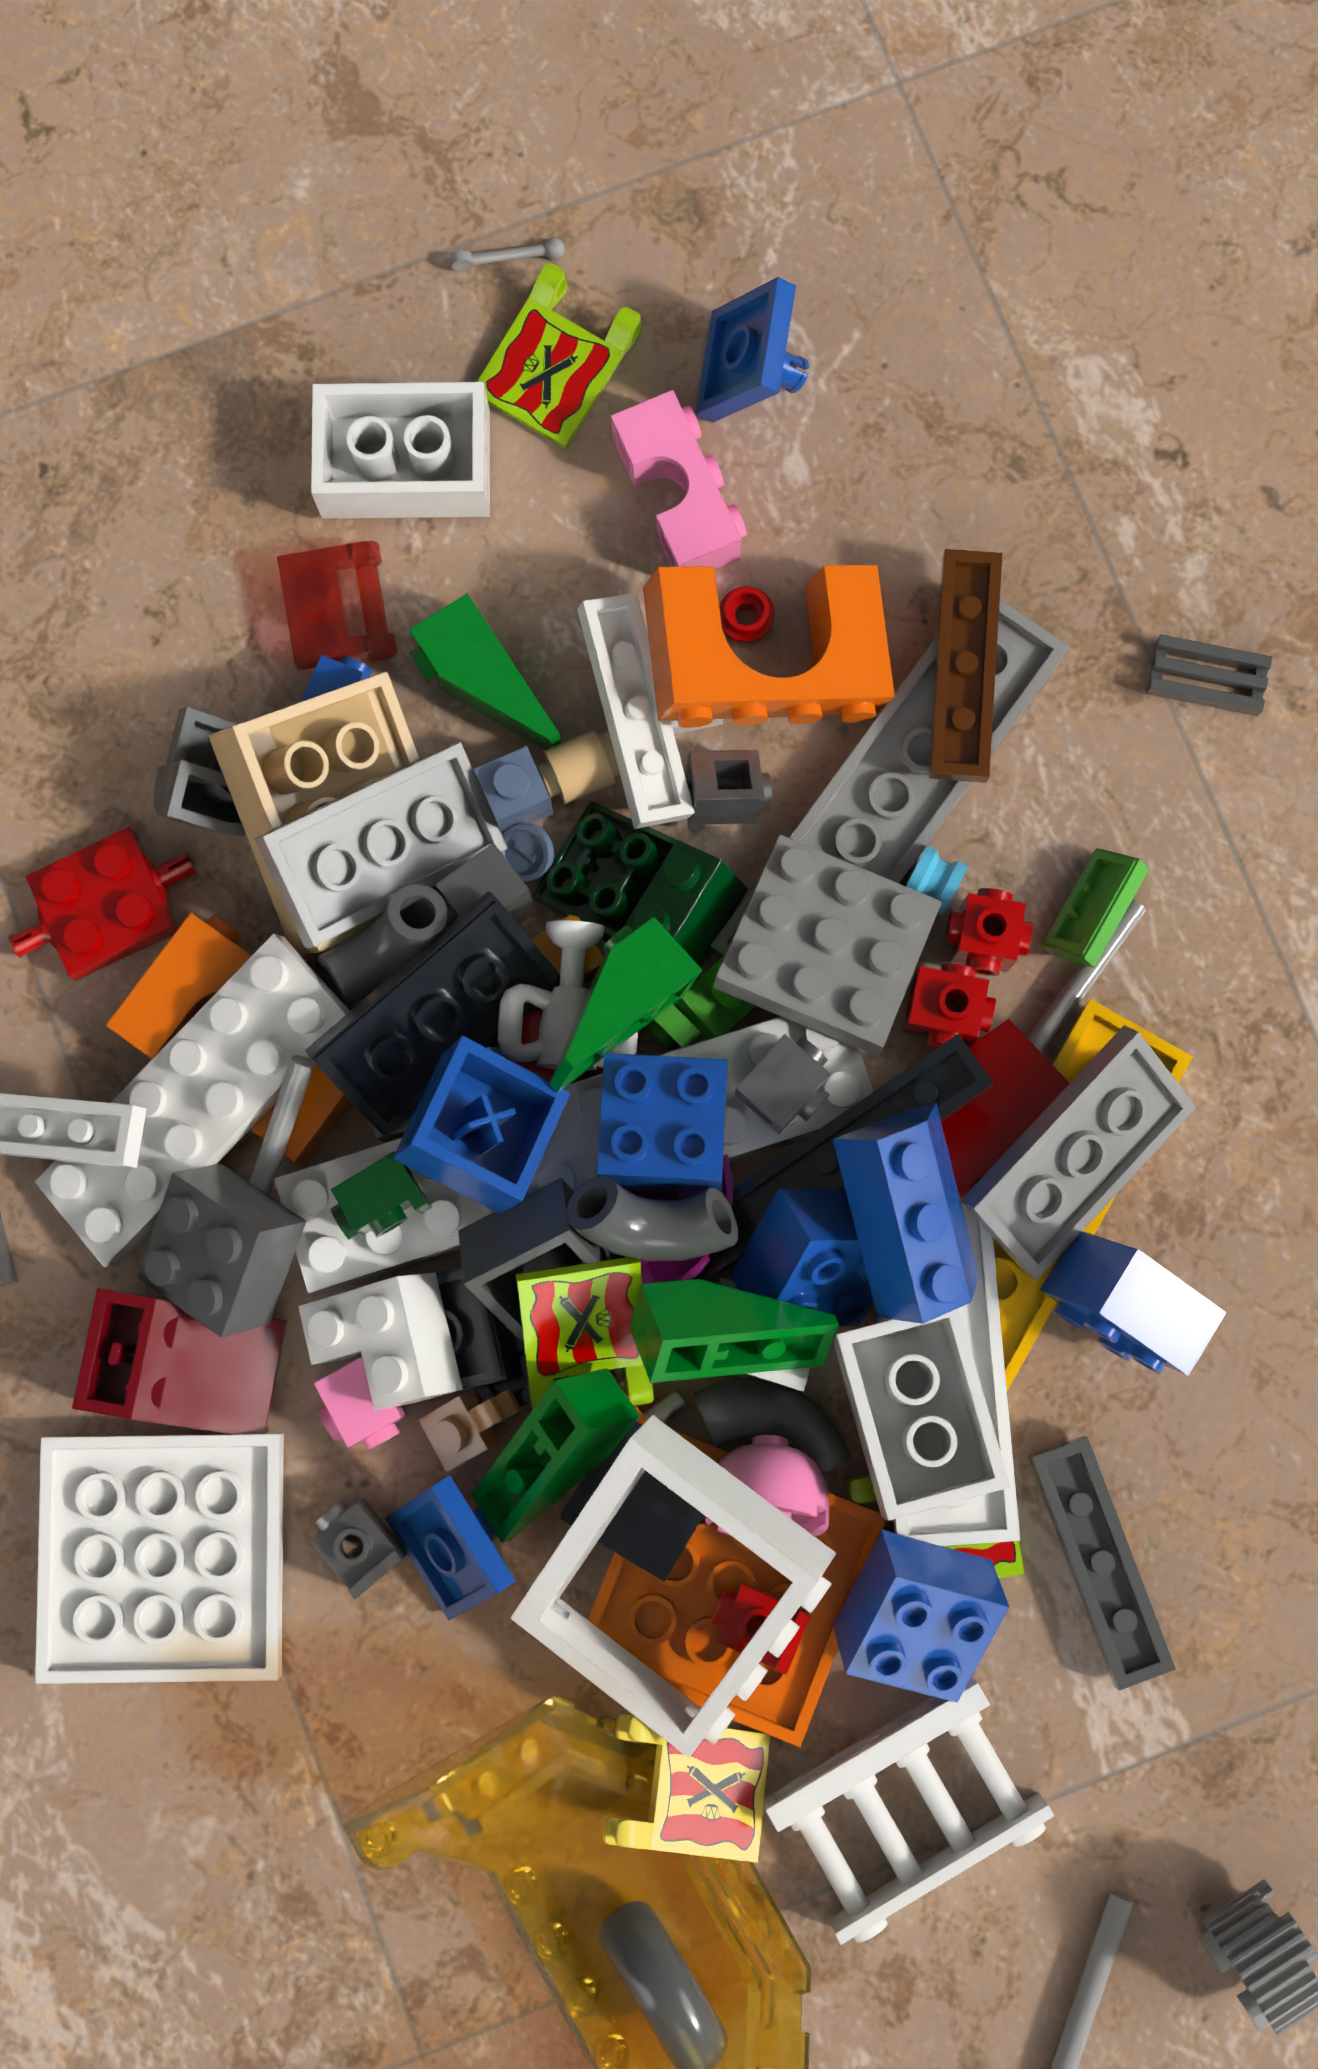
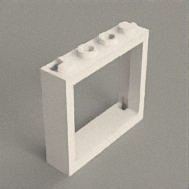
M652 1415L629 1439L510 1619L681 1753L690 1758L704 1738L714 1745L736 1715L727 1708L733 1697L737 1695L746 1702L768 1671L758 1664L766 1652L769 1651L778 1658L800 1628L799 1625L791 1620L799 1607L802 1606L811 1613L825 1595L831 1583L823 1578L822 1575L835 1557L836 1552ZM645 1470L792 1581L786 1592L701 1708L560 1599V1596Z

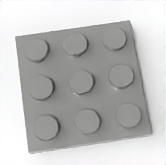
M780 834L717 973L713 988L879 1057L942 901Z

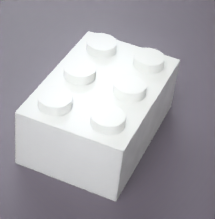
M484 382L313 384L311 494L322 519L490 517V409Z
M959 1308L924 1324L892 1319L834 1336V1348L880 1514L883 1519L889 1521L1011 1487Z

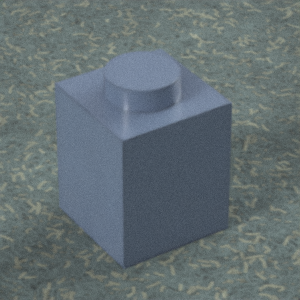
M527 746L474 768L477 780L502 835L508 828L522 823L533 824L554 814L550 796Z

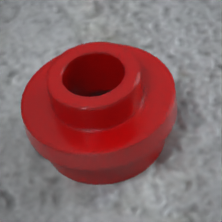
M749 586L735 588L724 596L719 605L722 630L727 637L736 642H757L764 638L773 626L775 617L773 603L768 595L760 589ZM749 609L755 613L757 619L751 624H742L736 619V614L740 610Z

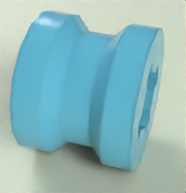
M927 845L906 887L942 901L937 914L943 916L968 865L960 861L949 863L940 858L937 849Z

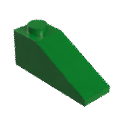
M468 593L409 629L416 648L408 653L426 682L435 677L445 693L543 750L561 744L559 732Z
M655 917L636 930L630 925L623 927L604 945L603 950L607 953V956L593 978L549 1082V1085L556 1093L603 1059L604 1053L612 1052L682 999L701 973L702 969Z
M696 1279L641 1284L629 1327L650 1383L824 1366L839 1324L835 1315Z
M607 1368L555 1380L471 1493L472 1498L501 1543L511 1541L607 1458L640 1417V1414Z

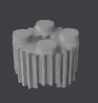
M1263 1879L1203 1918L1202 1920L1208 1931L1200 1935L1199 1938L1221 1973L1232 1967L1245 1986L1246 1990L1238 1994L1237 1998L1259 2032L1271 2026L1279 2037L1318 2011V1978L1310 1967V1964L1318 1960V1955L1289 1912L1278 1918L1272 1911L1266 1900L1274 1895V1891L1267 1881Z

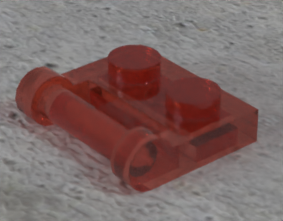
M360 541L277 556L294 664L298 671L316 668L321 655L339 662L341 656L351 657L356 660H382L397 654L395 635L388 631L377 567L382 563L380 545L377 542ZM349 568L355 569L366 631V635L350 637L339 575V570Z

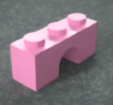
M671 390L611 415L612 439L634 487L652 479L664 478L679 484L686 493L685 498L676 507L656 515V536L670 567L714 566L717 569L739 560L741 538L747 536L745 524L736 505L726 506L719 491V488L724 487V481L713 455L704 457L696 440L701 438V430L692 408L689 405L681 408L674 390Z

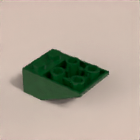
M590 801L553 860L550 869L535 889L532 897L565 918L573 915L579 917L581 921L603 925L604 932L601 939L606 942L623 927L630 925L636 930L655 917L701 968L712 950L711 944L734 914L748 888L722 859L651 827L634 829L631 818Z

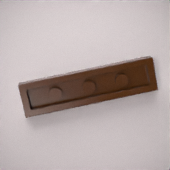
M945 549L942 556L929 779L987 783L990 777L1003 553Z

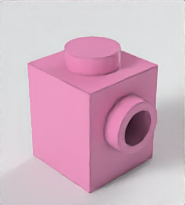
M362 1357L314 1383L325 1404V1407L319 1410V1415L326 1430L335 1442L343 1438L347 1447L357 1445L362 1441L368 1451L400 1433L395 1423L408 1416L403 1405L374 1411Z

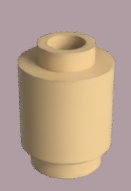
M593 730L543 750L546 762L537 765L538 772L550 798L559 794L564 804L615 784V777L620 776L609 730L598 735Z

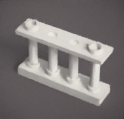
M973 1677L969 1680L957 1703L932 1696L764 1797L765 1810L777 1832L790 1825L793 1831L800 1830L843 1905L844 1910L831 1917L834 1933L841 1945L852 1938L857 1943H861L876 1936L887 1926L888 1922L885 1918L1012 1842L1015 1847H1019L1033 1841L1045 1831L1044 1822L1054 1817L1049 1805L1039 1793L1023 1801L979 1725V1722L982 1720L979 1712L990 1706V1703ZM946 1731L952 1737L958 1735L1002 1812V1815L972 1833L926 1755L930 1751L927 1743ZM895 1762L899 1768L906 1767L950 1844L949 1847L921 1864L917 1863L874 1787L878 1781L875 1774ZM841 1794H844L847 1800L853 1798L897 1876L896 1879L867 1896L862 1891L821 1818L825 1813L822 1806Z

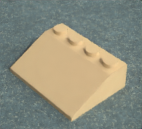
M388 672L208 735L287 941L299 954L319 953L341 944L372 924L382 913L316 947L305 948L254 838L420 760ZM436 885L433 886V887H431L432 889L436 890V891L440 894V892H439V890L437 889Z

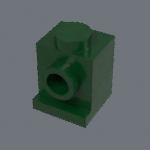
M395 1151L330 1189L338 1202L337 1205L330 1208V1211L348 1240L358 1234L365 1235L371 1230L376 1238L392 1231L408 1219L404 1210L411 1206L421 1214L432 1208L409 1167L392 1159Z

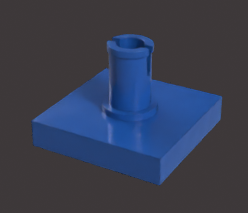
M776 277L712 311L695 415L710 422H716L778 394L780 387L790 393H796L801 389L808 377V373L796 368L809 369L808 360L786 351L796 285Z
M450 1475L385 1518L448 1621L495 1596L516 1581L492 1541L498 1538L479 1507L473 1511L471 1510Z

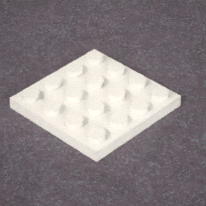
M284 1433L41 1437L35 1684L277 1681L282 1677Z

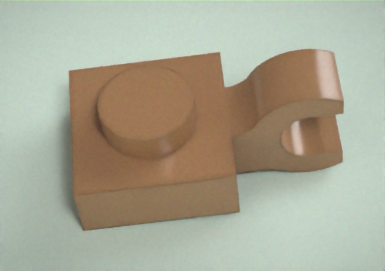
M511 1388L481 1404L473 1389L418 1420L445 1471L448 1472L500 1443L492 1426L522 1409Z

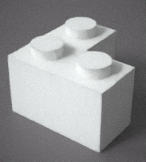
M436 1273L396 1276L298 1306L311 1365L348 1360L362 1356L374 1411L412 1404L463 1390Z

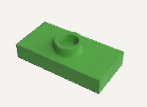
M1096 848L1041 946L1053 956L1095 968L1150 868L1140 858Z

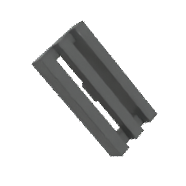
M1160 634L1156 640L1146 694L1259 716L1264 708L1265 700L1263 695L1269 680L1267 672L1271 668L1273 657ZM1166 655H1172L1252 671L1254 673L1253 675L1166 658ZM1163 672L1195 678L1200 681L1250 689V695L1244 696L1164 680L1162 676Z

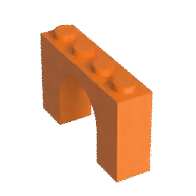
M824 565L805 585L812 641L811 658L808 668L804 673L785 678L767 676L751 669L731 650L722 630L714 566L658 567L643 587L658 721L677 720L680 727L695 728L708 725L713 722V719H733L734 725L753 726L764 723L768 718L788 717V723L796 725L817 722L822 719V716H841L842 721L846 723L864 722L875 718L876 712L895 698L878 565Z
M190 913L106 1026L153 1059L251 957L249 953L235 944L241 937V934L215 915H212L209 921L205 923L193 913ZM314 1063L315 1065L284 1153L286 1157L301 1166L306 1165L351 1103L316 1063ZM275 1105L250 1129L263 1140Z

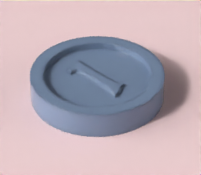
M522 823L508 828L503 833L502 837L508 849L501 853L522 881L538 879L548 872L553 863L554 849L549 835L541 827L532 823Z

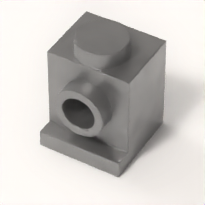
M690 751L685 778L695 813L687 819L688 831H700L701 825L758 824L762 807H769L772 797L771 777L769 773H761L759 751Z
M364 1499L356 1502L351 1508L344 1500H341L315 1522L322 1533L312 1540L311 1544L347 1586V1591L354 1600L408 1555L401 1543ZM354 1534L362 1540L363 1551L360 1556L352 1557L344 1551L343 1540L347 1535Z

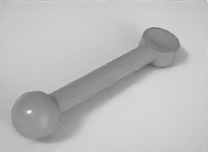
M552 237L545 244L472 254L467 250H459L450 255L451 267L455 271H466L477 264L539 256L558 260L564 255L565 246L562 240Z

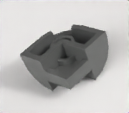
M190 707L179 709L166 765L158 767L154 788V806L157 815L217 834L234 836L246 834L208 737L210 734L238 725L237 723Z

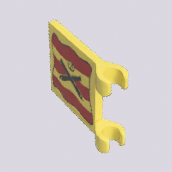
M620 1714L616 1725L617 1739L657 1744L648 1822L607 1818L604 1823L603 1842L609 1845L758 1863L770 1735L726 1728L714 1745L704 1738L690 1758H688L636 1716Z

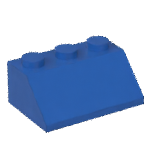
M929 1102L834 1138L833 1143L877 1317L924 1324L971 1303L979 1274L937 1103Z

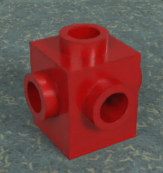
M981 888L978 889L977 894L968 893L959 909L951 908L945 934V942L953 943L950 962L972 967L977 970L976 974L998 976L1000 971L1008 972L1017 962L1018 955L1026 957L1030 948L1033 922L1024 921L1027 903L1012 901L1013 895L999 889ZM983 922L1003 926L1002 934L999 936L987 934L983 929Z
M943 963L941 970L919 966L913 976L903 1031L928 1036L927 1045L938 1048L957 1034L961 1036L966 1044L972 1045L979 1038L980 1031L989 1032L992 1025L996 998L987 996L990 980L975 977L976 969L961 964ZM945 1002L953 1003L957 1007L958 1013L950 1011L946 1007Z

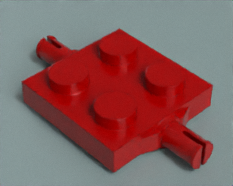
M127 827L25 876L37 903L39 922L18 933L9 935V942L13 944L11 947L16 955L21 958L23 955L50 943L58 951L68 976L77 981L175 934L179 928L169 908L167 887L193 874H197L196 867L187 851L155 866L146 857L136 833L130 827Z

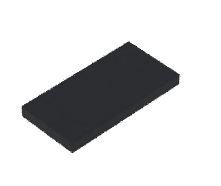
M488 891L305 1051L374 1127L386 1137L416 1110L437 1063L447 1048L462 1035L485 1048H488L498 1039L500 1001L507 989L518 984H529L552 992L554 987L560 985V974L500 901ZM525 1002L523 1007V1016L527 1014L533 1007H535V1005L529 1002Z

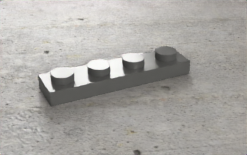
M1082 1436L1028 1456L1114 1687L1120 1691L1176 1670L1088 1437Z

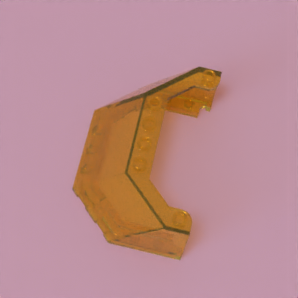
M553 1695L384 1793L341 1824L357 1855L370 1868L386 1870L399 1865L416 1851H421L486 1873L591 2069H677L669 2060L600 1943L599 1934L606 1918L616 1908L634 1901L648 1903L653 1908L724 2025L728 2036L727 2049L722 2059L712 2069H809L810 2033L801 2031L802 1995L811 1992V1966L754 1863L609 1845L603 1842L604 1823L607 1818L648 1822L657 1744L617 1739L616 1718L606 1714L600 1717L592 1716L574 1709L575 1702Z

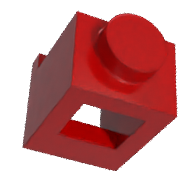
M741 1579L735 1593L724 1589L711 1620L712 1625L720 1628L716 1636L717 1643L741 1653L753 1637L746 1630L748 1620L755 1615H762L767 1618L781 1597ZM800 1606L791 1618L800 1628L781 1655L777 1658L767 1651L760 1662L787 1675L811 1617L806 1609Z

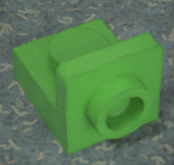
M726 954L690 987L682 999L676 1002L677 1006L708 1040L727 1033L756 1007L754 1004L713 988L715 978Z

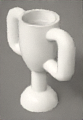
M572 920L546 922V934L554 945L562 948L560 985L554 987L552 992L529 984H518L505 991L500 1001L497 1039L502 1054L516 1062H532L537 1060L538 1067L556 1068L588 993V989L583 988L585 950L594 947L602 938L604 932L603 925ZM525 1002H529L543 1010L539 1024L538 1040L528 1044L521 1043L523 1007ZM638 1032L610 1053L635 1055L637 1052ZM604 1058L597 1062L595 1065H593L591 1068H589L587 1071L595 1070L596 1065L603 1068Z

